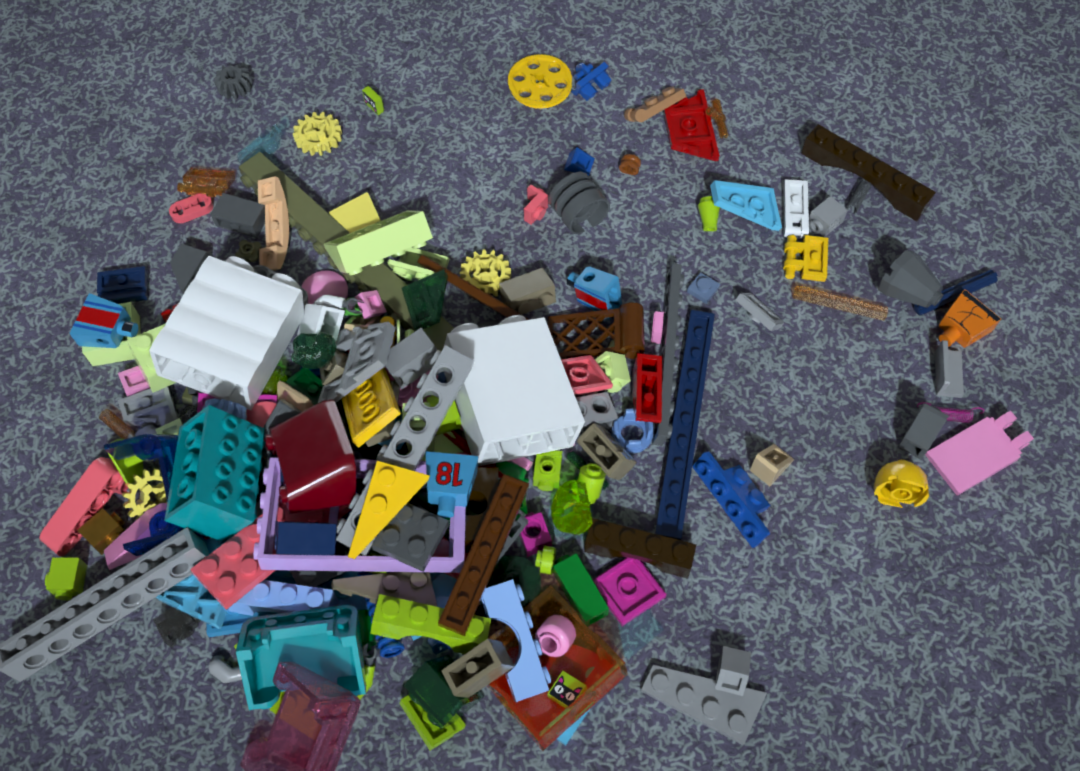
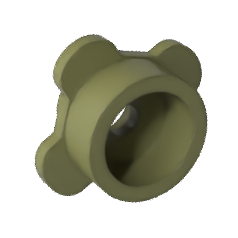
M242 240L239 242L240 248L235 253V256L246 262H255L258 259L259 249L262 246L259 242L251 243L247 240Z

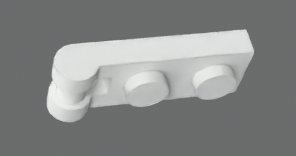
M785 179L783 184L784 237L795 235L804 238L805 235L809 234L808 181ZM793 223H800V227L793 226Z

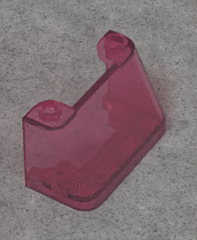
M279 662L273 677V683L278 689L286 690L269 736L254 740L247 746L240 766L245 771H335L359 711L360 699L350 690L295 662Z

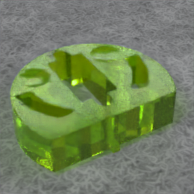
M570 480L563 483L556 491L551 505V517L559 531L579 535L586 532L593 524L590 511L591 502L588 499L586 483ZM576 504V505L573 507V511H572V512H570V513H568L567 515H565V516L562 517V515L565 514V512H564L565 509H567V508L571 507L572 505Z

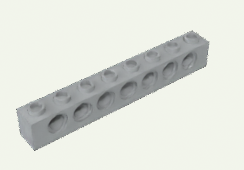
M447 345L444 346L442 351L437 350L430 362L433 367L429 375L426 373L422 375L417 385L420 391L416 398L410 397L403 410L407 413L402 422L397 421L390 433L393 439L389 446L383 445L376 458L377 460L412 471L417 469L474 365L473 359ZM440 372H448L452 379L448 383H440L436 377ZM428 395H434L438 398L439 402L434 407H427L423 403L424 398ZM416 418L422 419L426 424L424 429L421 431L412 430L410 428L412 420ZM400 443H409L412 446V451L405 456L398 454L396 449ZM372 469L368 471L364 478L363 484L366 487L362 494L357 493L349 505L352 512L348 519L342 518L336 528V534H338L336 540L350 548L357 528L356 519L361 515L374 470ZM376 537L369 543V545L361 554L365 556L369 555V553L372 550V544L375 541Z
M187 527L0 644V671L21 682L192 575L190 569L209 555L205 541Z

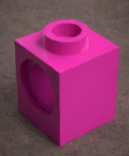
M541 512L525 515L524 517L529 522L519 536L528 557L537 554L538 550L543 551L544 546L552 547V539ZM537 529L540 531V534L531 537L527 534V531Z

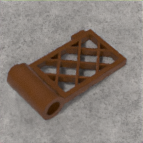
M625 303L617 309L548 316V328L555 346L561 341L568 346L562 353H558L561 360L588 355L599 357L605 351L623 354L629 359H636L637 353L643 354L645 352L644 309L639 303ZM614 317V323L608 329L600 324L605 318ZM582 320H588L591 324L584 331L577 327ZM554 323H565L568 325L560 334L554 330ZM598 327L604 333L595 341L588 335ZM574 330L580 335L570 343L565 337ZM608 336L615 340V347L604 348L600 344ZM584 339L592 344L587 350L576 348Z

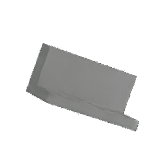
M942 340L935 351L936 395L962 398L964 395L962 351L948 350V341Z

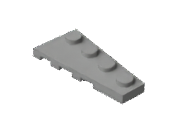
M657 665L652 666L641 689V692L741 745L745 744L767 694L766 692L745 688L743 696L716 690V680Z

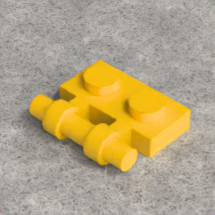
M789 235L784 246V252L786 253V260L783 264L785 277L793 279L795 271H802L801 279L825 282L828 264V238L805 235L803 242H796L797 237ZM797 253L802 254V260L796 259Z

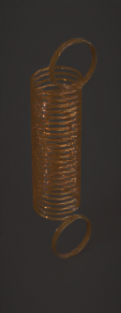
M109 409L104 410L114 420L112 424L103 417L107 423L106 425L120 438L126 439L125 436L121 435L122 432L116 427L117 425L121 426L129 434L132 435L133 433L135 436L136 432Z

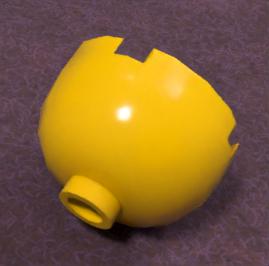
M897 460L881 467L877 473L874 483V494L878 496V501L884 505L903 508L899 503L901 502L906 504L914 503V507L920 506L929 497L927 475L918 465L909 461Z

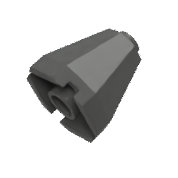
M906 250L892 263L890 268L893 270L890 275L885 273L878 289L886 296L923 307L936 306L943 297L941 293L943 286L921 256L912 250Z

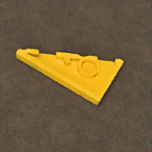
M377 461L348 558L356 559L366 549L369 543L393 520L422 486L429 481L430 475Z

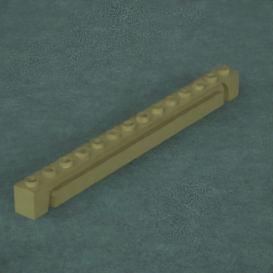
M258 152L240 165L239 169L242 175L240 179L247 188L252 187L257 197L258 180L274 176L279 178L286 198L289 227H295L298 230L299 236L305 242L309 240L313 243L314 250L319 255L324 254L327 256L329 264L334 269H338L325 249L324 243L347 235L349 232L261 152ZM381 263L376 266L366 265L362 267V272L354 275L342 272L349 283L355 282L358 285L360 293L378 291L386 312L394 319L395 326H397V319H400V326L405 330L412 329L417 331L419 328H422L437 350H443L447 333H450L454 327L385 264Z

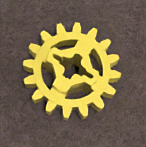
M313 112L312 117L304 115L305 120L298 119L299 126L293 127L295 132L293 137L297 148H302L303 153L310 151L311 156L315 152H319V155L322 156L325 150L331 153L330 148H337V142L342 141L341 126H339L337 119H333L331 114L325 117L324 112L320 116H317L316 112Z
M483 250L481 255L476 251L473 252L474 258L467 256L466 263L461 264L460 277L485 293H493L497 297L498 290H500L499 283L507 281L511 277L509 261H504L502 254L496 257L494 250L490 254ZM498 270L501 271L500 277L498 276Z
M154 468L152 474L144 469L143 477L141 478L136 474L133 475L135 482L133 484L128 482L125 484L130 488V491L122 493V496L129 500L123 503V507L131 508L128 512L130 517L138 515L137 520L144 514V511L146 512L158 504L166 503V496L169 494L171 479L168 480L170 473L165 471L160 476L159 469ZM159 480L162 483L153 486L148 484L147 481ZM139 489L140 496L139 499L135 502V495L137 490ZM150 492L156 494L157 500L154 503L150 501Z

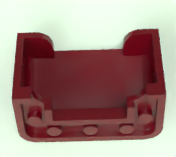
M334 399L321 401L269 430V434L265 435L267 451L272 450L273 455H277L284 485L279 487L281 503H286L289 514L351 503L356 495L355 458Z

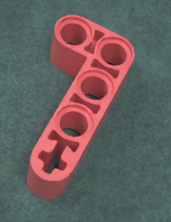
M100 457L89 465L42 530L39 537L40 541L58 556H65L80 541L82 535L77 530L99 512L114 493L122 494L127 492L128 487L125 485L126 483L112 459Z

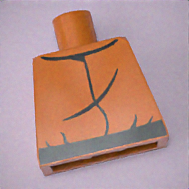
M964 290L940 322L939 327L944 332L939 336L940 342L942 340L948 341V347L957 341L966 348L991 333L1001 318L967 290Z

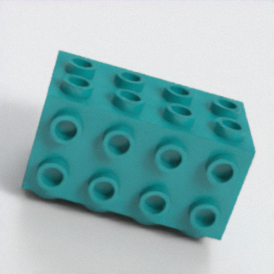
M211 405L205 407L180 426L164 521L183 528L188 527L194 532L220 541L226 540L252 524L257 515L255 507L256 498L259 493V473L262 469L261 454L265 444L263 440L264 428Z

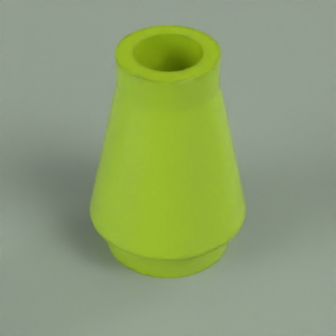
M706 196L700 199V203L697 206L703 224V231H716L720 207L714 205L712 196Z

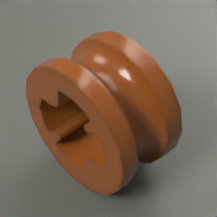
M626 154L621 159L619 169L622 173L637 175L641 160L635 155Z

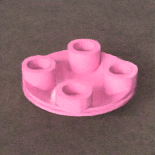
M333 271L316 272L310 275L301 286V288L307 291L309 304H314V301L322 295L348 297V286L345 279Z

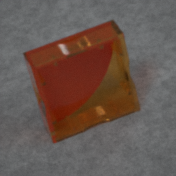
M551 585L523 608L524 612H529L533 628L529 630L533 640L536 639L535 635L541 624L552 615H562L568 618L576 629L574 643L564 655L550 657L542 652V655L538 656L541 667H547L551 678V683L547 684L549 690L551 689L562 671L585 684L587 690L571 705L564 708L548 698L547 693L549 691L514 702L505 673L487 685L489 690L542 751L628 675L625 662L598 634L590 630L581 621L577 612ZM507 625L501 630L496 631L488 639L501 641L514 664L518 656L519 645L515 633Z

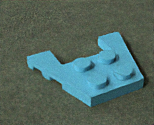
M234 535L224 541L214 538L205 540L203 537L201 539L205 541L209 554H211ZM193 574L155 597L159 601L218 629L222 628L227 610L217 600H205L208 590Z

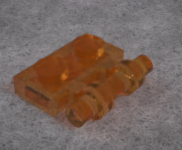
M191 167L183 175V183H178L177 190L178 192H186L187 195H196L197 193L206 194L207 197L221 196L222 193H225V189H228L235 181L234 171Z

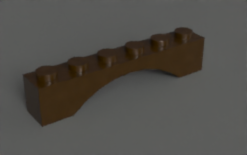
M819 124L805 139L801 154L821 166L841 168L862 177L883 193L894 209L916 222L927 210L936 193Z

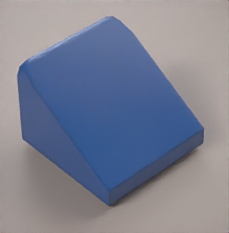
M576 147L569 153L564 170L574 173L584 172L589 176L595 158Z

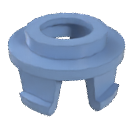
M634 408L626 409L625 414L614 421L611 436L628 453H639L648 448L652 442L653 422L635 421ZM635 425L642 430L643 437L641 440L625 441L621 431L626 426Z

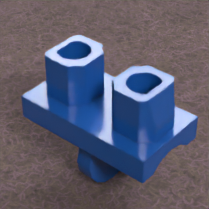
M603 62L591 71L593 69L592 64L585 65L584 63H579L575 68L576 74L574 75L575 80L578 82L572 93L575 96L580 94L586 101L590 100L598 92L592 85L594 82L601 90L611 83L612 80L606 73L609 66Z

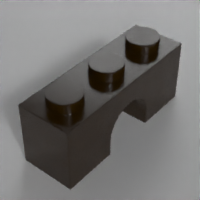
M498 468L477 469L468 504L480 505L485 511L479 515H465V553L470 552L502 479L498 478Z

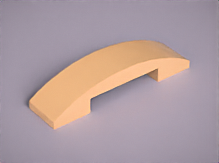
M274 176L258 180V203L265 205L266 248L259 249L260 265L271 270H279L284 263L288 248L289 216L282 185L279 178Z

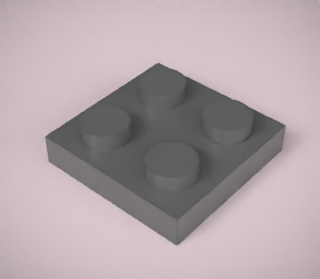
M407 503L378 534L372 544V548L378 553L392 557L399 562L424 572L449 526V520Z

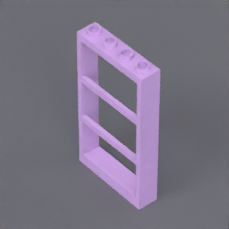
M270 458L269 468H264L263 483L267 484L266 492H261L260 508L263 509V516L258 517L257 534H260L259 543L254 544L253 552L254 560H258L261 570L423 572L389 556H357L356 559L348 558V556L272 555L281 482L278 458ZM355 460L356 478L364 479L370 469H375L376 463L379 460ZM420 461L415 472L426 474V461ZM339 506L330 507L329 523L338 524ZM455 506L454 516L450 518L449 557H431L424 572H461L465 554L466 506Z

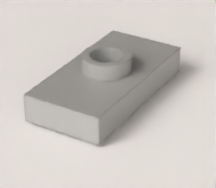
M740 293L736 298V301L749 312L748 315L752 320L757 323L761 322L770 331L778 330L784 324L783 320L752 293Z

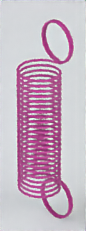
M921 402V403H918V404H917V407H919V406H918L919 404H924V403H926V404H929L930 406H931V404H930V403H927V402ZM937 407L943 413L945 412L946 414L947 412L948 417L949 413L951 418L953 415L954 422H962L964 413L966 419L964 423H971L968 414L970 416L973 409H982L984 412V409L980 407L967 410V412L965 409L945 408L944 410L943 407Z

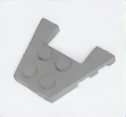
M390 322L368 325V329L354 327L351 332L347 329L341 330L335 347L342 353L350 349L342 378L323 386L318 403L334 399L335 403L384 368L388 362V355L393 343L396 327Z

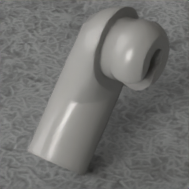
M220 655L211 658L208 669L222 683L242 680L239 666L231 668L224 661V657Z

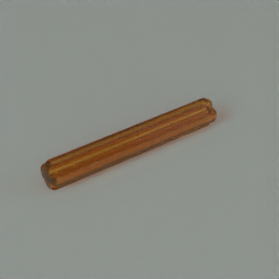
M796 285L793 291V298L882 321L888 315V308L885 306Z

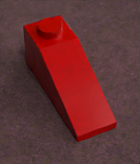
M637 353L632 369L635 421L661 423L662 356Z

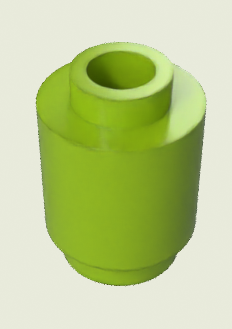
M591 463L580 468L575 487L578 501L585 504H593L600 497L606 474L599 465Z

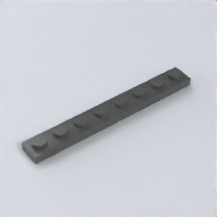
M672 263L666 275L663 328L659 356H662L661 423L653 424L652 445L662 446L666 439H670L673 428L672 424H669V418L674 410V401H671V394L674 393L676 387V379H673V372L676 371L678 358L674 357L679 345V336H676V330L679 329L681 323V315H678V309L682 305L683 295L679 293L684 283V275L681 274L682 265Z

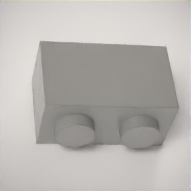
M419 328L390 348L388 362L385 367L400 388L403 389L432 369L433 365L430 362L437 348L423 329Z

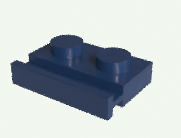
M145 266L97 272L98 297L116 304L148 300V271Z

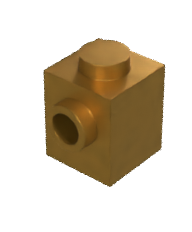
M102 508L77 531L103 555L104 550L125 531L121 527L125 522L115 512L109 515Z

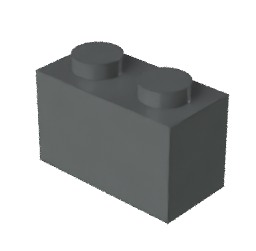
M222 193L211 212V217L217 227L258 238L265 225V205L259 204L255 200L243 199L238 195Z

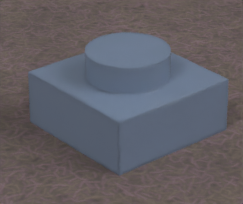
M700 272L687 288V293L707 304L720 288V284Z

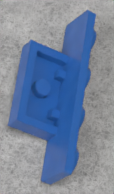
M709 451L704 452L694 463L693 469L752 548L757 547L770 534L757 514L764 512L771 505L740 465L723 470Z

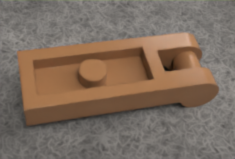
M674 86L662 90L661 95L646 99L644 101L645 104L637 109L628 108L624 114L625 119L631 122H644L685 98V91L682 88H674Z

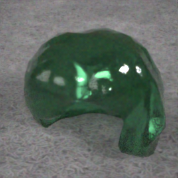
M300 333L293 340L294 352L291 355L292 361L305 369H321L334 357L337 349L336 341L329 333Z

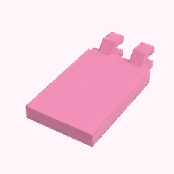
M1009 411L996 420L993 417L982 419L927 451L925 456L958 496L1016 462L1021 457L1020 454L1022 452L1020 450L1028 446L1029 442L1034 438L1028 431L1018 435L1013 440L1009 438L1004 429L1010 427L1013 424L1012 422L1017 419Z

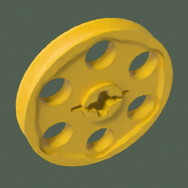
M543 54L531 55L513 65L508 74V86L514 98L520 103L532 108H549L560 104L568 97L572 88V74L568 66L556 57ZM531 64L539 65L537 69H530L528 66ZM556 67L559 68L560 71L553 73L550 72L549 69ZM516 76H522L525 78L523 81L520 82L514 80ZM564 83L566 87L559 89L555 85ZM529 92L531 95L524 98L520 96V93ZM544 95L551 96L552 99L549 101H543L541 100V97Z

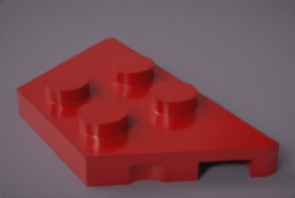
M704 89L697 91V95L690 99L686 97L680 100L679 103L664 109V119L672 150L712 161H719L720 155Z

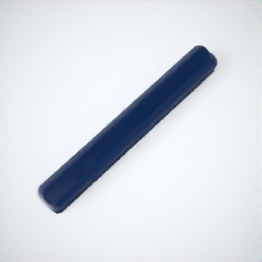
M988 270L941 292L943 297L936 306L923 307L914 304V311L920 316L957 300L964 290L971 294L996 283L998 275L993 270Z

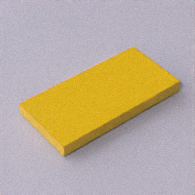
M385 367L342 398L351 439L358 448L401 414Z

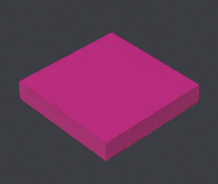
M626 557L593 579L609 610L622 627L666 598L664 590L641 560Z

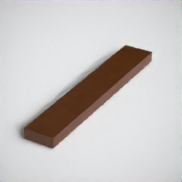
M421 255L417 263L423 268L434 271L442 280L501 316L508 318L514 315H521L428 257Z
M506 474L503 475L440 617L438 626L466 636L528 491L529 483Z

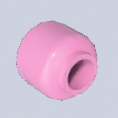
M552 615L538 628L535 638L538 640L541 651L550 657H559L564 655L574 643L576 629L568 618L562 615Z

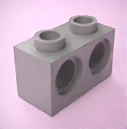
M593 392L576 398L585 420L578 436H581L593 423L601 425L607 430L612 429L613 423L618 419L608 392Z

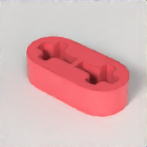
M200 193L172 204L169 208V214L174 222L185 223L210 213L214 205L208 194ZM204 201L205 206L201 207L199 203ZM179 210L183 211L182 215L178 214Z

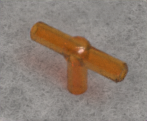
M714 99L712 107L706 109V114L717 124L720 138H727L726 116L723 114L720 100Z

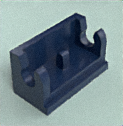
M275 521L274 550H276V554L335 555L337 524Z

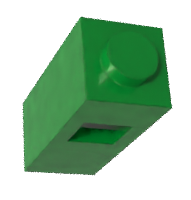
M577 553L572 556L564 555L556 560L555 565H553V574L583 627L586 628L608 616L609 607Z

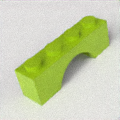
M379 594L370 634L396 640L406 636H425L447 644L456 653L466 654L488 639L491 618L474 615L466 636H462L438 626L444 608Z

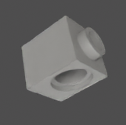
M830 196L811 211L809 226L813 232L820 233L825 237L843 223L848 210Z
M723 646L717 667L716 690L743 696L749 678L751 652Z

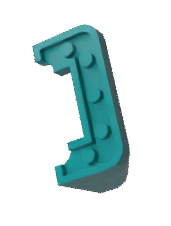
M341 605L253 617L243 623L236 655L249 710L271 708L279 700L280 693L283 691L337 684L338 693L343 696L356 697L366 694L363 650L356 607Z

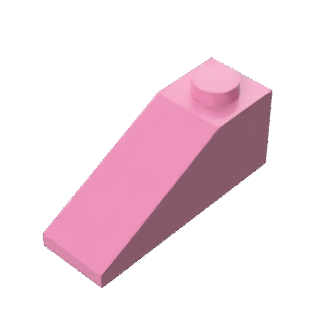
M167 503L158 504L154 508L147 510L104 550L109 570L139 558L185 529L164 521Z

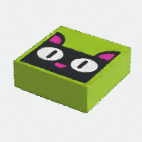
M369 86L362 89L365 104L377 115L383 113L382 98Z
M562 671L547 693V696L572 712L587 690V686Z

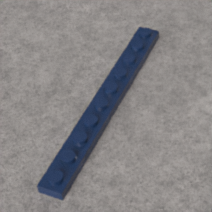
M691 310L673 417V428L669 442L655 530L657 535L677 540L682 539L715 317L714 313Z

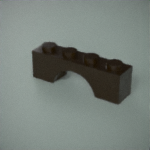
M592 518L585 541L584 552L610 559L615 557L638 559L655 566L660 572L688 579L697 544Z

